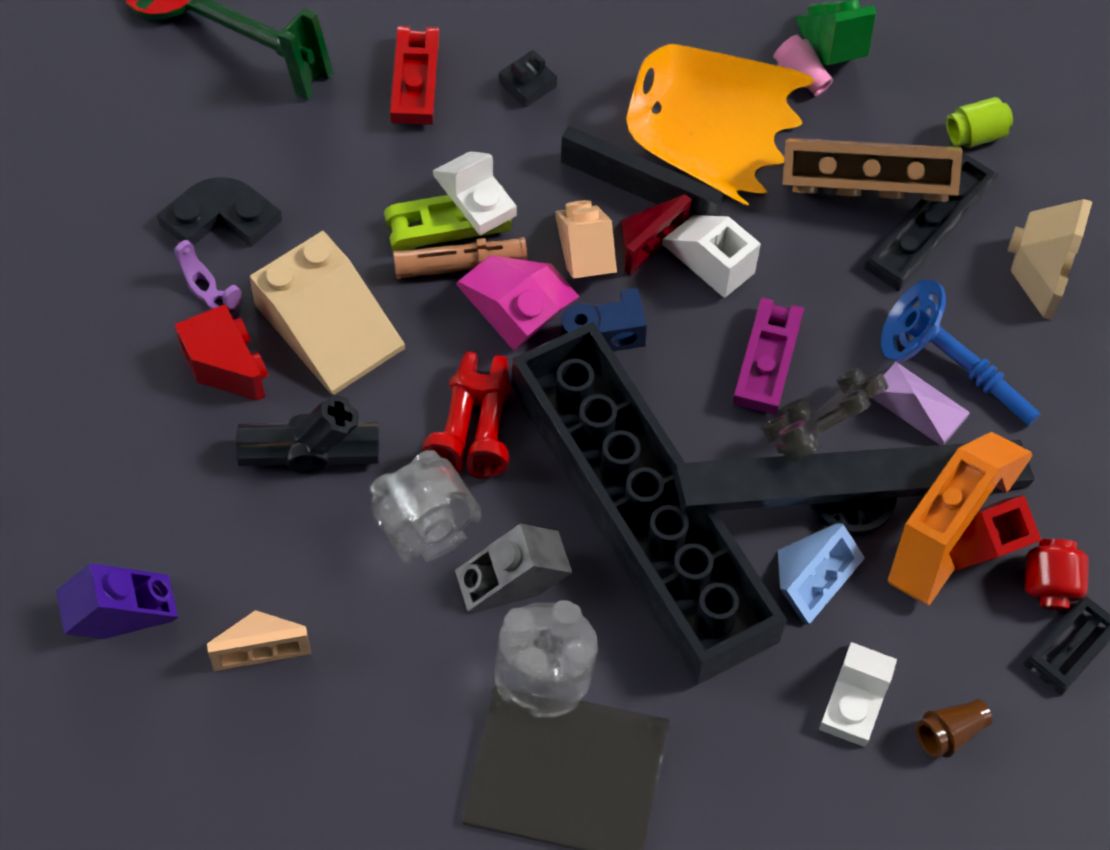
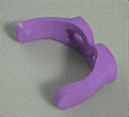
M188 240L180 242L176 246L174 253L189 290L198 299L204 301L210 310L219 307L214 303L215 300L222 299L232 318L236 316L239 311V305L242 302L241 290L236 285H232L225 291H218L215 278L197 258L193 244ZM200 279L205 280L209 284L208 290L202 291L195 282Z

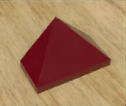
M684 194L621 220L624 271L631 276L663 247V239L689 219L691 198Z

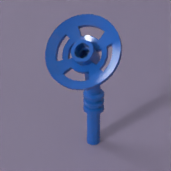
M925 279L906 290L897 300L885 321L881 335L883 354L894 362H902L910 359L927 343L932 342L969 372L968 378L971 381L977 380L975 383L977 387L984 386L983 392L985 394L992 393L1028 427L1035 423L1041 413L1003 380L1005 374L1002 372L996 373L998 368L995 365L989 367L990 361L987 358L981 360L940 327V321L946 304V294L943 286L935 280ZM933 294L937 296L938 304L933 301ZM917 301L920 302V307H914L911 309V307ZM909 335H912L914 337V339L911 342L909 339ZM897 338H899L901 345L905 347L902 352L898 350Z

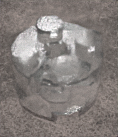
M436 451L421 452L413 459L412 463L402 467L394 474L388 473L378 477L370 487V491L374 496L371 501V514L396 554L406 563H409L411 557L422 555L425 561L428 562L449 553L467 539L463 530L470 524L471 520L479 522L481 518L480 505L448 459L440 458Z
M567 600L557 603H533L521 608L511 609L505 616L499 633L494 674L495 685L507 703H510L512 699L517 704L530 708V715L536 717H557L573 711L578 706L579 700L587 693L591 686L598 652L596 632L589 621L581 615L579 606Z

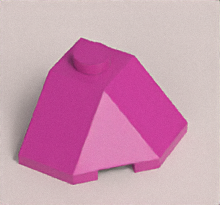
M489 256L456 283L513 351L522 346L579 298V295L551 263Z

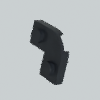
M227 177L210 178L196 183L157 214L161 227L180 242L188 240L193 246L222 223L252 247L282 221L281 211L246 183Z

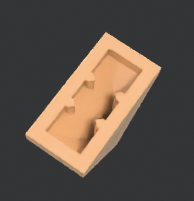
M256 610L207 643L208 654L214 671L311 654L306 626Z

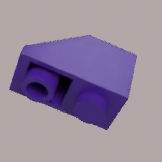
M89 563L56 590L64 634L107 639L173 622L178 618L170 578L166 574Z

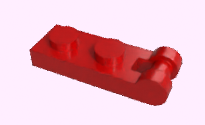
M398 26L390 109L391 123L433 125L440 41L439 27H427L426 31H413L410 26Z

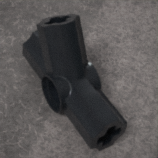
M333 394L327 401L321 402L311 413L293 416L289 423L238 424L236 433L238 466L287 465L294 472L315 474L325 471L329 465L379 464L378 422H359L358 411L351 406L348 398Z

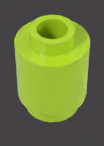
M998 97L957 107L955 112L949 114L946 118L947 132L952 144L956 147L964 146L965 148L1005 138L1009 134V128L1013 125V115L1009 105L1002 103Z

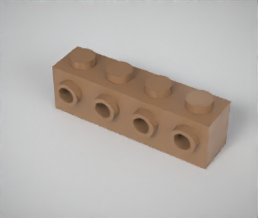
M788 138L785 141L782 185H793L792 192L818 193V187L836 188L835 194L843 196H861V190L879 191L878 197L903 199L905 198V192L923 193V200L948 201L949 195H959L963 151L960 147Z

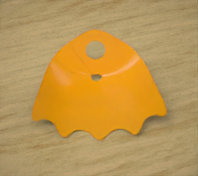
M668 44L649 54L640 67L626 117L628 130L635 141L655 156L721 191L725 195L745 205H749L747 201L737 194V191L767 192L756 179L755 172L761 167L784 163V156L776 148L774 136L780 130L796 128L802 125L800 117L787 104V96L798 88L812 84L814 78L791 68L688 46ZM652 68L654 72L653 84L650 91L644 94V78L648 70ZM656 101L661 105V111L658 114L652 112Z

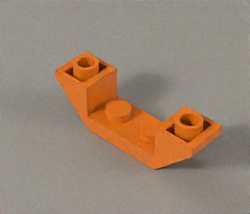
M989 432L959 447L905 523L887 580L888 583L929 607L955 569L949 554L993 489L996 487L1008 493L1032 458V452L993 432Z

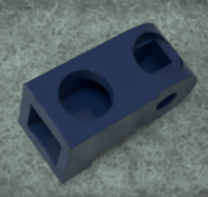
M638 288L621 290L620 301L596 306L576 303L566 308L562 314V335L594 322L612 351L646 346L647 324Z

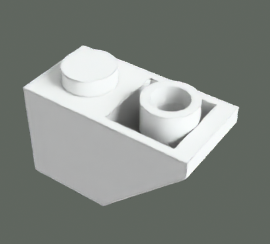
M693 215L662 241L663 246L724 298L755 274L761 243L728 216Z

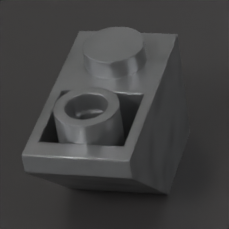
M520 523L455 569L467 611L476 613L539 596L570 575L572 570L558 531Z

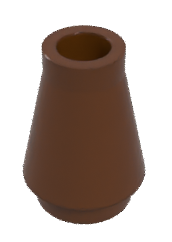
M975 699L965 704L927 711L923 715V719L916 724V735L920 745L928 755L934 758L939 756L948 758L980 731L991 726L992 714L986 703L980 699Z

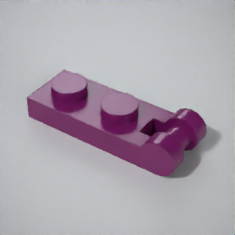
M761 297L732 404L777 415L804 307L791 305V308L774 305V300ZM769 322L786 325V327L782 328L770 325Z

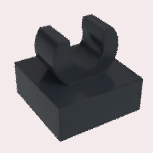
M532 49L499 71V83L526 108L557 87V76L546 66V61Z

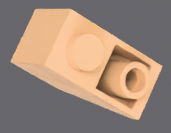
M591 201L570 202L565 204L566 210L555 211L566 269L573 278L616 273L612 220L597 205L592 206Z

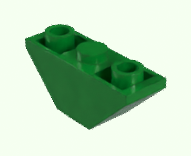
M859 0L825 2L807 6L808 14L795 17L804 39L809 40L823 65H831L869 56L876 17L875 5L860 6Z

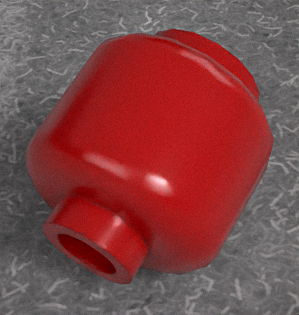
M1042 539L1039 541V546L1027 552L1024 588L1027 595L1040 600V608L1059 611L1069 610L1070 602L1079 601L1086 596L1088 591L1089 557L1085 552L1077 549V542L1066 539Z

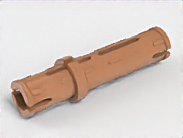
M525 237L486 242L485 238L476 239V243L393 251L396 279L471 271L489 256L528 260Z

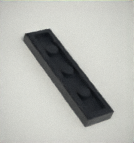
M568 126L562 135L561 163L657 205L685 194L691 198L689 218L693 215L720 216L724 194L721 191L574 127Z
M963 152L959 195H949L948 201L921 199L867 258L864 269L900 292L994 186L999 174Z

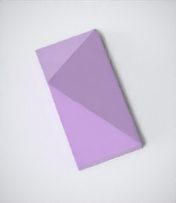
M897 362L883 375L868 395L939 445H945L970 413Z

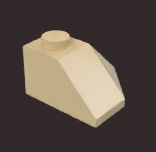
M1082 199L1032 211L1028 215L1024 228L1015 226L1008 247V252L1015 253L1010 271L1043 318L1052 320L1062 299L1068 282L1067 277L1084 235L1092 201Z

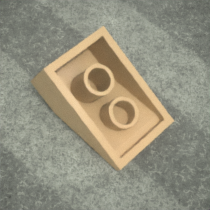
M321 231L249 276L255 306L331 395L340 392L405 349V343L351 261L324 231Z

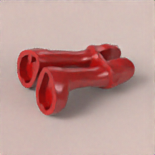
M467 351L460 361L456 374L450 378L449 388L452 391L445 429L443 432L430 433L425 438L421 449V456L426 463L437 470L453 475L460 474L465 458V444L472 407L481 405L475 440L468 451L467 470L471 476L476 478L495 477L506 472L509 463L508 449L504 443L498 441L503 407L512 390L509 382L508 360L505 356L496 355L493 358L490 374H478V354Z

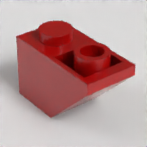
M226 304L174 324L180 348L197 383L256 401L265 398L262 380L268 378V373L264 362L258 352L250 354L246 344L250 343L247 329L240 317L233 320Z
M1025 495L1006 498L979 509L949 553L955 567L954 571L998 558L1042 540Z

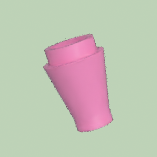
M798 34L793 35L774 53L773 57L778 62L777 66L791 68L814 78V82L805 88L815 97L823 93L832 84L833 78L827 73L808 39H802Z

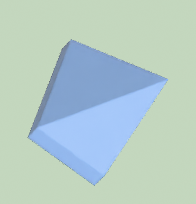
M836 523L778 550L780 590L805 624H810L865 559L844 524Z

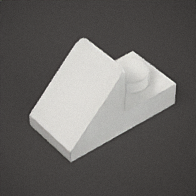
M469 151L433 170V176L479 235L517 216L516 204L493 177V157L491 154Z
M851 642L819 730L866 747L883 698L890 685L897 659Z

